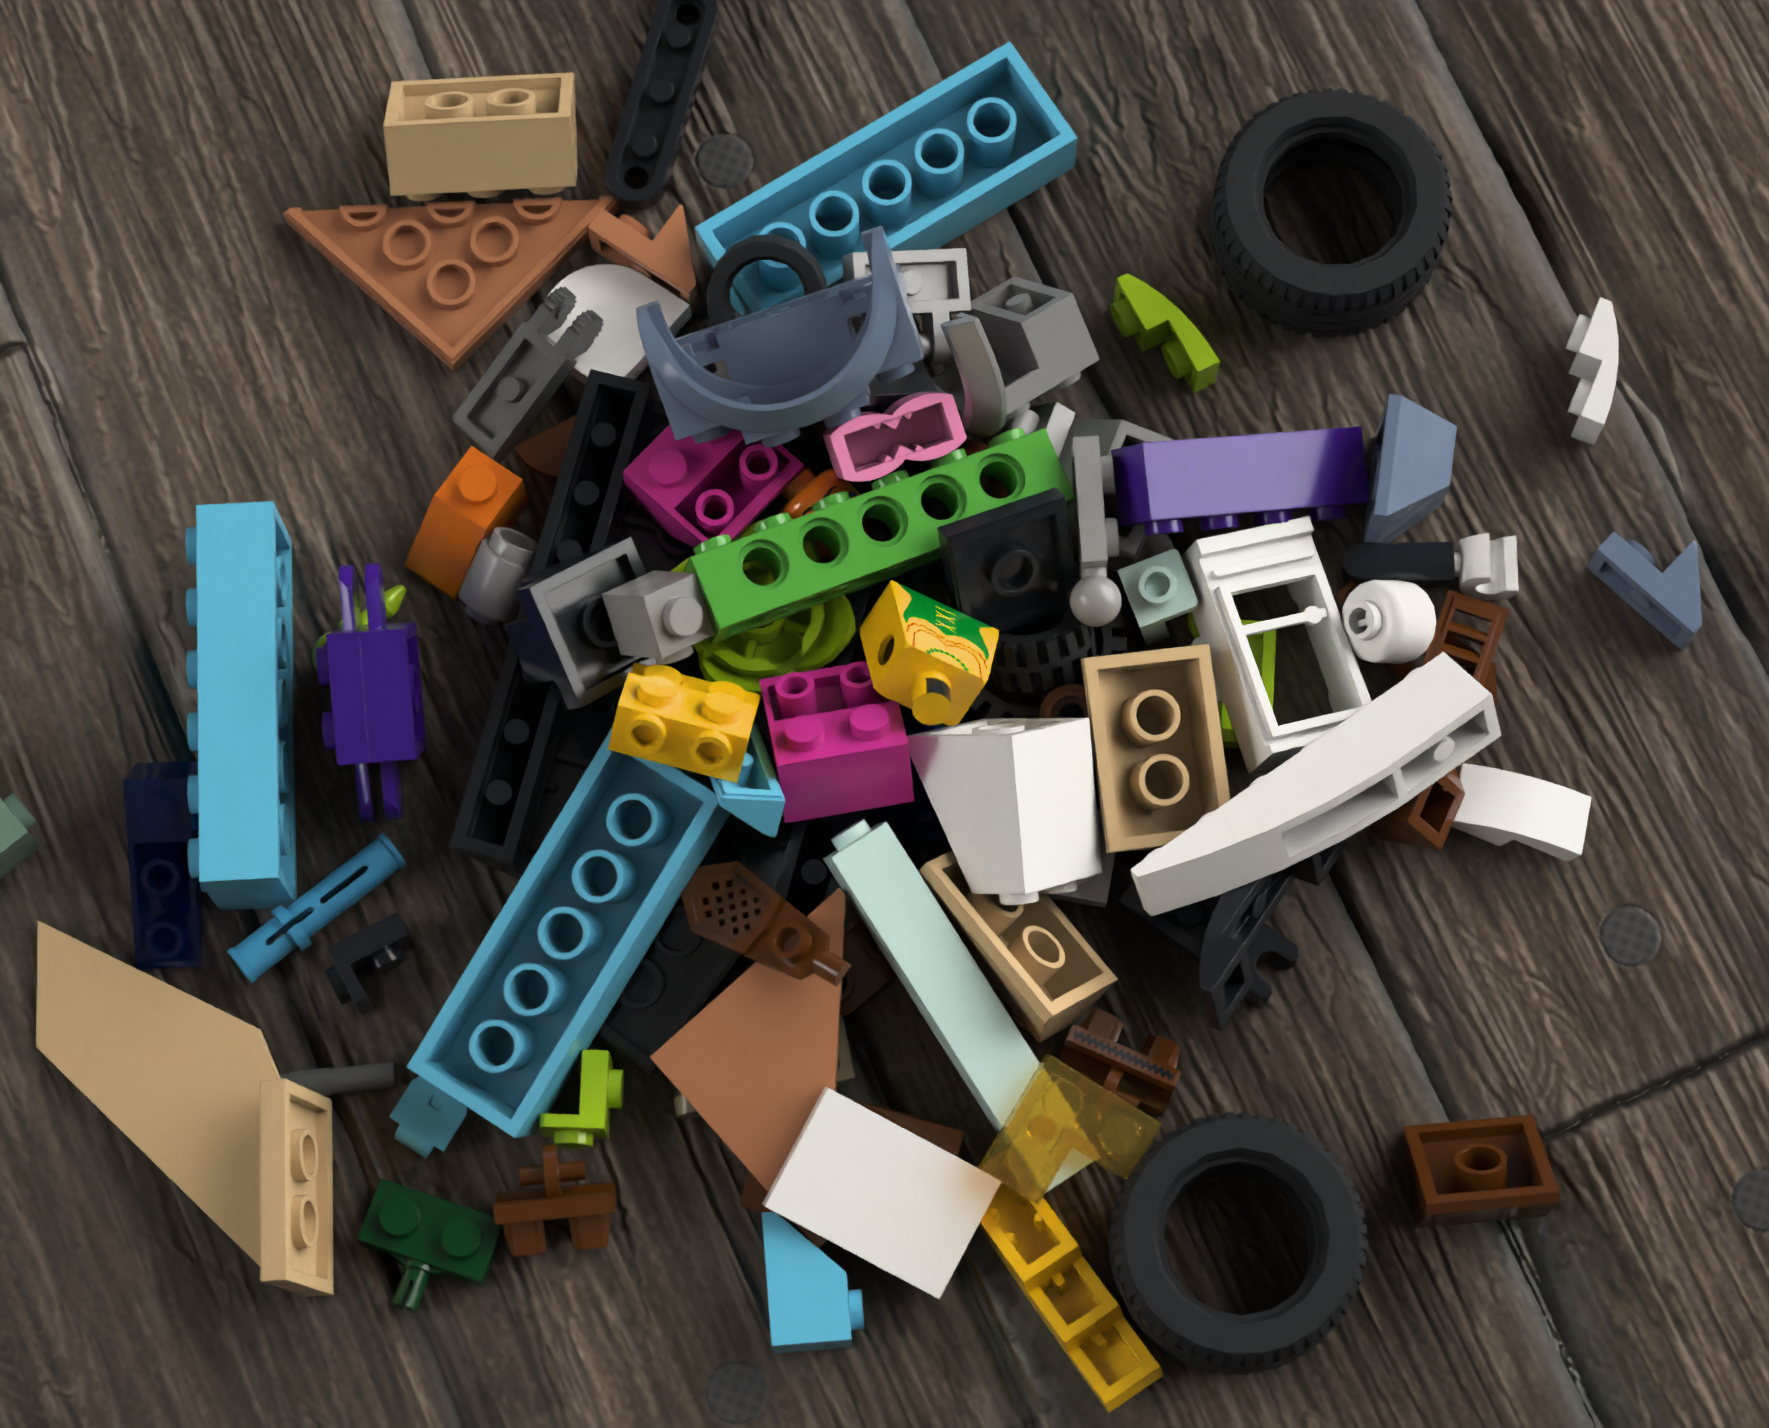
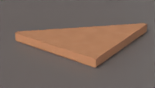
M611 195L599 196L597 200L563 201L562 197L513 199V203L476 204L475 201L426 202V206L390 208L388 204L339 206L338 210L303 211L301 207L289 208L283 213V216L289 226L453 372H456L590 239L587 227L601 208L614 215L619 210L617 200Z
M838 888L811 912L807 918L830 936L829 951L844 960L845 917L848 895L842 888ZM799 934L792 935L786 940L784 952H789L796 948L800 940ZM755 962L654 1052L650 1058L769 1192L824 1087L826 1086L836 1092L840 1002L842 999L843 979L837 987L815 973L802 980H798ZM796 1223L818 1249L827 1241V1239Z

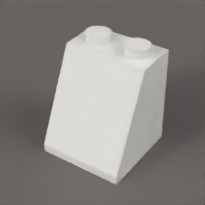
M990 718L907 736L910 757L972 893L999 894V903L1002 905L1029 904L1039 901V893L1058 894L1077 890V880L1102 873L1089 718Z

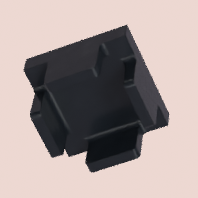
M631 537L618 539L590 553L563 559L519 582L521 588L516 590L528 618L517 619L506 625L509 638L528 681L531 684L555 681L568 710L581 708L625 685L628 673H631L634 662L648 666L656 664L655 658L620 654L602 597L603 593L647 574Z

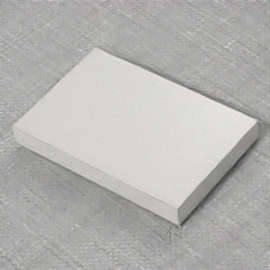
M825 1086L762 1204L770 1210L940 1299L1002 1181Z

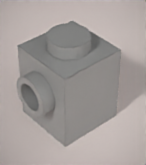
M654 570L602 594L621 655L655 658L656 664H669L689 657L694 652L693 644L715 635L696 573Z

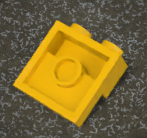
M634 662L631 673H628L617 706L607 750L738 783L761 694L745 691L741 686L728 681L710 682L683 675L670 666L660 664L648 666Z

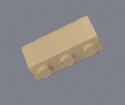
M574 72L391 82L383 124L391 196L406 195L410 200L429 201L439 198L443 193L468 192L472 197L489 198L502 194L504 190L529 189L534 194L549 195L561 192L565 187L576 186L578 157Z
M1209 644L1081 659L1107 853L1161 848L1195 825L1202 816L1215 811L1231 800Z
M953 850L926 862L919 870V874L987 981L1010 1007L1018 1024L1028 1030L1038 1043L1072 1025L1118 980L1047 894L1039 893V901L1021 905H1002L999 903V894H974L968 886Z

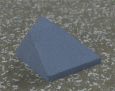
M1389 394L1374 437L1368 484L1370 502L1366 503L1361 542L1390 543L1439 508L1450 486L1457 426L1401 395Z

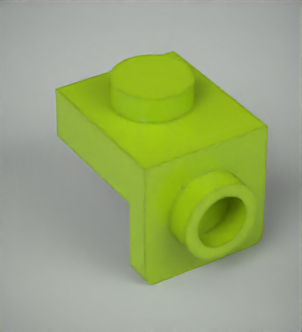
M582 1049L579 1115L540 1114L539 1128L543 1136L554 1138V1145L557 1144V1147L565 1149L593 1148L594 1139H609L611 1108L622 1109L624 1094L623 1069H613V1061L609 1050Z

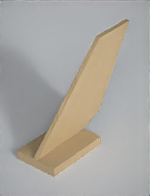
M38 921L36 1048L260 1266V1282L307 1297L333 1295L332 1100L286 1078L281 1079L261 1029Z

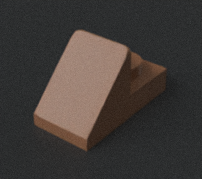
M680 204L653 241L650 240L652 237L650 232L634 218L622 214L618 219L601 208L587 227L592 250L615 265L629 267L648 277L688 303L693 314L699 306V299L683 205Z

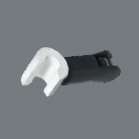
M1489 533L1477 534L1459 540L1457 542L1458 552H1454L1453 542L1397 543L1396 545L1392 543L1360 542L1351 545L1345 551L1341 575L1346 584L1351 579L1358 585L1375 579L1397 580L1414 583L1420 588L1453 587L1455 577H1459V588L1465 595L1482 600H1503L1515 596L1519 591L1516 536H1507L1490 541Z

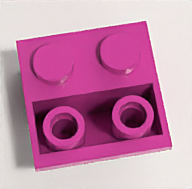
M669 424L623 471L626 497L670 536L695 548L706 540L728 534L731 540L735 541L804 470V464L781 444L773 447H764L762 440L746 445L741 430L731 428L729 433L719 438L703 443H694L692 436L676 441Z
M867 661L759 679L774 771L786 800L783 809L785 823L915 802L909 743L899 703L880 695L873 688Z

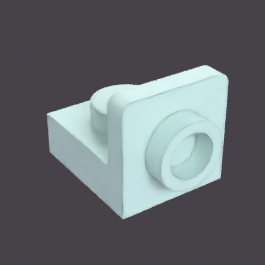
M1176 549L1168 550L1117 570L1146 645L1170 637L1165 621L1194 611L1199 606L1180 553Z

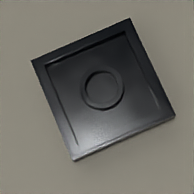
M1056 487L937 527L951 608L998 629L999 634L1071 609L1070 595L1077 584L1066 500L1065 496Z

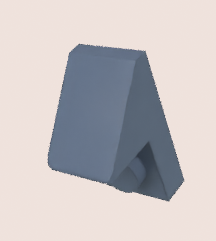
M1614 531L1597 548L1587 568L1683 651L1702 626L1697 542L1693 540L1662 573L1655 567V560L1645 547L1631 539L1625 541Z

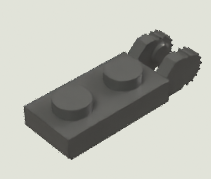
M560 286L559 289H555L550 293L530 320L521 323L452 417V421L496 459L503 461L506 459L513 446L517 444L576 365L577 361L575 358L585 353L593 344L594 339L599 336V332L602 331L601 328L604 325L602 322L604 320L593 310H587L582 312L580 316H577L575 321H572V325L567 328L557 343L548 336L563 325L577 302L575 300L577 297L565 286L563 288Z

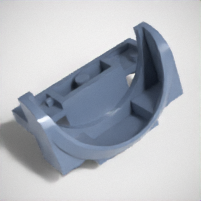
M883 226L861 232V238L870 263L871 274L679 338H674L658 300L637 307V323L643 348L676 441L692 436L694 443H703L719 438L729 433L731 428L741 430L746 445L762 440L764 447L777 446L800 436L799 428L821 420H823L825 427H833L862 415L860 407L870 404L871 391L868 384L875 375L878 382L883 383L899 379L915 371L913 362L923 359L924 347L907 300L908 288L900 264H895ZM861 315L863 324L856 335L851 317ZM724 360L731 381L714 374L717 371L715 362Z

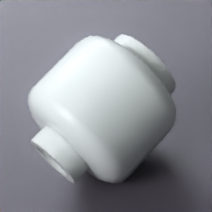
M1376 579L1361 583L1349 593L1342 608L1341 621L1352 652L1364 661L1393 664L1413 661L1427 651L1434 638L1436 627L1434 605L1428 594L1414 583Z

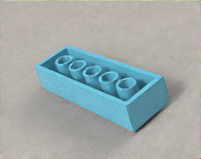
M1009 41L695 227L698 256L712 276L717 261L732 245L753 235L777 234L799 242L817 259L826 278L827 288L844 283L843 255L853 252H866L861 232L883 226L891 251L938 249L1075 167L1078 137ZM757 260L744 266L734 277L730 288V304L735 312L738 311L742 316L804 296V287L798 275L786 264L775 260Z
M274 501L196 505V527H187L185 535L187 561L189 565H196L197 588H188L186 591L188 624L190 627L197 626V650L187 651V680L190 689L197 688L198 712H189L187 715L190 751H198V775L188 776L187 797L189 811L191 814H198L199 838H190L188 842L189 873L191 878L199 877L201 891L207 892L220 911L276 908L279 904L286 908L297 900L292 540Z
M612 728L407 1065L408 1069L514 1138L536 1135L539 1130L540 1114H548L581 1061L582 1049L587 1050L680 898L681 892L694 875L731 814L719 806L712 784L694 772L607 750Z

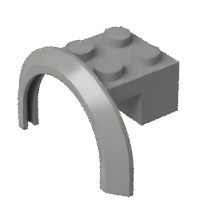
M1012 277L972 300L971 311L966 312V314L959 313L956 315L957 319L940 324L956 365L931 378L938 392L953 395L965 434L986 438L1001 430L1006 420L1016 418L1025 413L1030 408L1029 401L1048 390H1059L1074 384L1081 378V371L1100 359L1073 293L1018 277Z

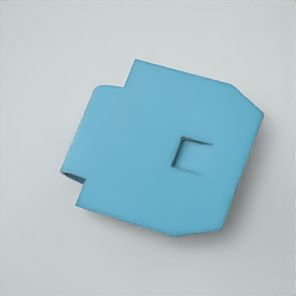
M419 1076L411 1081L389 1116L399 1123L394 1138L425 1159L430 1155L434 1146L444 1152L465 1119L467 1107Z

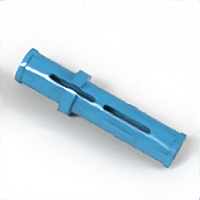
M381 833L377 836L376 840L328 874L327 877L285 908L282 904H279L270 911L273 915L272 919L237 946L227 950V953L252 984L261 974L296 948L302 952L312 945L310 937L349 907L355 905L361 898L397 870L407 866V863L392 842ZM366 871L364 874H362L360 877H358L356 880L350 883L347 887H345L343 890H341L339 893H337L335 896L329 899L326 903H323L336 892H338L341 888H343L345 885H347L349 882H351L353 879L359 876L362 872ZM310 912H312L309 916H307V917H306L305 919H303L301 922L297 923V922L300 921L303 917H305L307 914H309ZM284 932H286L284 935H282L280 938H278L276 941H274L271 945H268V944L271 943L273 940H275L277 937H279L281 934H283Z

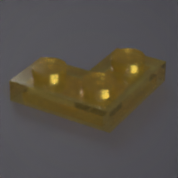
M1045 1054L978 1169L1030 1201L1039 1204L1072 1148L1123 1180H1127L1135 1164L1140 1163V1157L1147 1151L1162 1123L1052 1055Z

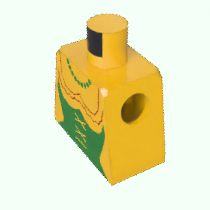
M891 580L860 626V637L873 688L880 695L912 709L914 717L922 724L938 725L943 723L947 726H956L989 678L999 630Z

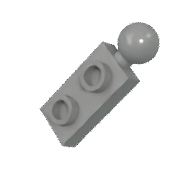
M1099 436L1073 437L1071 448L1078 567L1081 580L1074 586L1071 592L1070 607L1074 616L1081 623L1092 627H1100L1116 618L1122 603L1121 593L1117 585L1107 578L1106 570L1108 557L1119 555L1117 519L1105 518L1103 495L1114 494V470L1112 455L1100 456Z

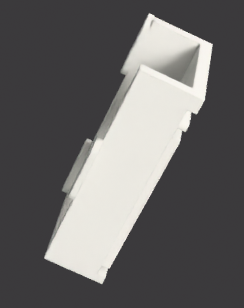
M1309 516L1288 520L1286 523H1273L1198 539L1181 556L1199 602L1198 608L1191 612L1200 637H1197L1191 643V646L1209 644L1217 703L1224 702L1249 774L1277 768L1300 752L1307 743L1329 732L1352 716L1362 705L1372 702L1312 539L1311 533L1314 531ZM1287 584L1290 595L1297 603L1300 613L1242 626L1232 598L1233 595ZM1304 623L1329 691L1328 699L1333 713L1278 726L1246 636Z

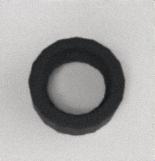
M777 234L753 235L732 245L717 261L706 290L707 311L713 326L736 319L730 304V288L734 277L744 266L757 260H775L786 264L798 275L804 287L805 296L827 288L826 278L817 259L799 242Z

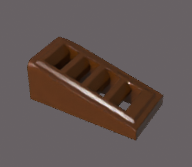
M1448 590L1435 627L1434 638L1428 647L1422 666L1444 652L1452 660L1476 667L1472 677L1484 686L1509 609ZM1455 610L1491 622L1488 633L1452 622ZM1447 634L1483 645L1481 654L1444 643Z

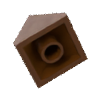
M1533 1115L1403 1126V1140L1415 1228L1545 1217L1560 1203V1191Z

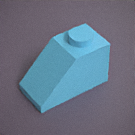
M763 1212L762 1223L773 1354L852 1347L851 1330L864 1329L861 1289L848 1290L847 1273L776 1212Z

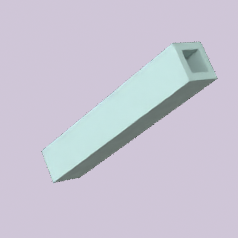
M862 819L833 837L831 841L837 850L824 857L823 860L840 887L848 895L847 898L1005 1147L1038 1191L1043 1194L1047 1193L1098 1159V1154L888 823H877L870 828L865 819Z

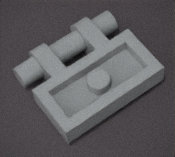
M966 248L891 251L895 264H900L908 288L907 300L912 315H921L922 331L919 334L924 347L922 361L927 365L946 364L953 355L940 324L950 321L949 314L971 311ZM853 252L842 256L844 282L871 274L867 252ZM861 315L851 317V319L861 318Z

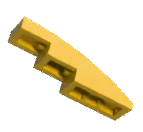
M1004 1148L979 1165L977 1168L998 1178L1002 1182L978 1226L1064 1352L1107 1412L1110 1413L1161 1378L1163 1373L1160 1365L1124 1318L1120 1305L1082 1256L1078 1243L1009 1150Z

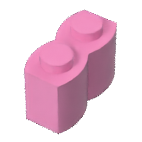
M919 392L905 396L889 406L883 414L862 412V415L841 425L827 428L822 434L837 477L853 482L870 481L883 477L898 468L905 459L925 461L942 457L954 451L967 439L953 395L940 392Z

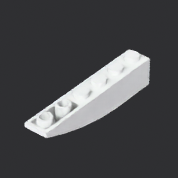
M1444 652L1424 666L1412 670L1401 682L1372 702L1359 707L1352 716L1320 738L1307 743L1293 757L1267 775L1258 777L1244 791L1215 811L1202 816L1195 825L1163 847L1150 852L1143 861L1131 868L1130 871L1144 910L1152 917L1218 896L1281 871L1345 840L1398 809L1502 736L1492 694Z

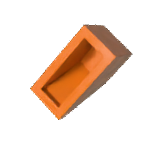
M471 445L433 496L404 563L405 568L456 602L459 599V589L482 540L491 537L496 527L511 529L530 504L523 479Z

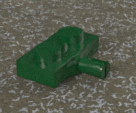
M381 1178L357 1240L360 1246L389 1255L405 1268L390 1303L400 1309H403L405 1305L408 1312L417 1313L418 1305L429 1277H453L483 1288L504 1233V1224L495 1225L493 1216Z

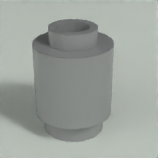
M496 527L491 537L482 540L458 592L459 598L466 604L465 611L469 616L491 626H498L501 621L511 622L516 619L521 605V600L516 590L521 588L519 582L529 577L538 543L527 535L506 527Z

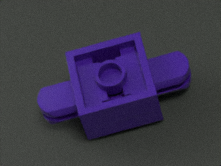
M378 562L366 563L365 565L368 625H362L355 566L353 564L340 565L339 589L343 627H339L326 634V643L322 647H317L316 652L320 686L330 685L332 700L330 710L324 711L322 714L324 746L326 750H336L337 765L355 764L358 807L362 822L376 821L377 818L374 762H380L385 814L388 820H398L402 818L403 810L399 761L417 759L427 748L416 621L387 623L383 573L381 564Z

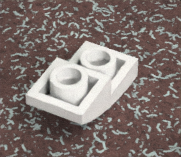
M1601 297L1591 318L1579 314L1565 348L1576 352L1569 374L1581 378L1568 409L1569 413L1578 416L1571 437L1591 445L1595 444L1605 424L1612 403L1618 369V332L1614 309L1611 301Z
M1466 763L1456 767L1465 796L1451 827L1497 846H1502L1511 840H1516L1567 862L1582 855L1591 803L1590 796L1548 781L1506 770Z

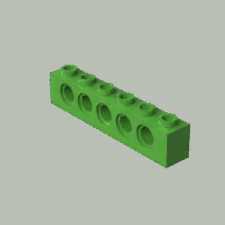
M1015 428L989 440L987 443L989 448L967 456L965 449H957L930 462L931 470L909 477L906 470L896 471L871 484L873 491L850 498L847 491L838 492L816 502L812 506L814 512L791 520L789 513L777 514L756 524L753 527L755 533L732 541L728 534H724L700 543L693 549L695 555L689 558L683 572L696 573L715 634L708 637L711 645L942 560L937 527L1055 487L1065 496L1066 507L1068 508L1075 499V495L1046 428L1025 435L1022 428ZM992 476L1000 480L1006 488L1007 497L998 499L986 494L980 485V477ZM934 497L941 500L948 508L949 519L937 520L928 516L922 508L921 499ZM868 518L881 520L888 526L891 532V540L880 542L871 539L865 533L862 521ZM819 540L825 543L832 552L833 561L829 563L812 561L804 552L803 542ZM750 561H758L765 564L772 571L774 582L769 585L752 583L744 574L743 564Z

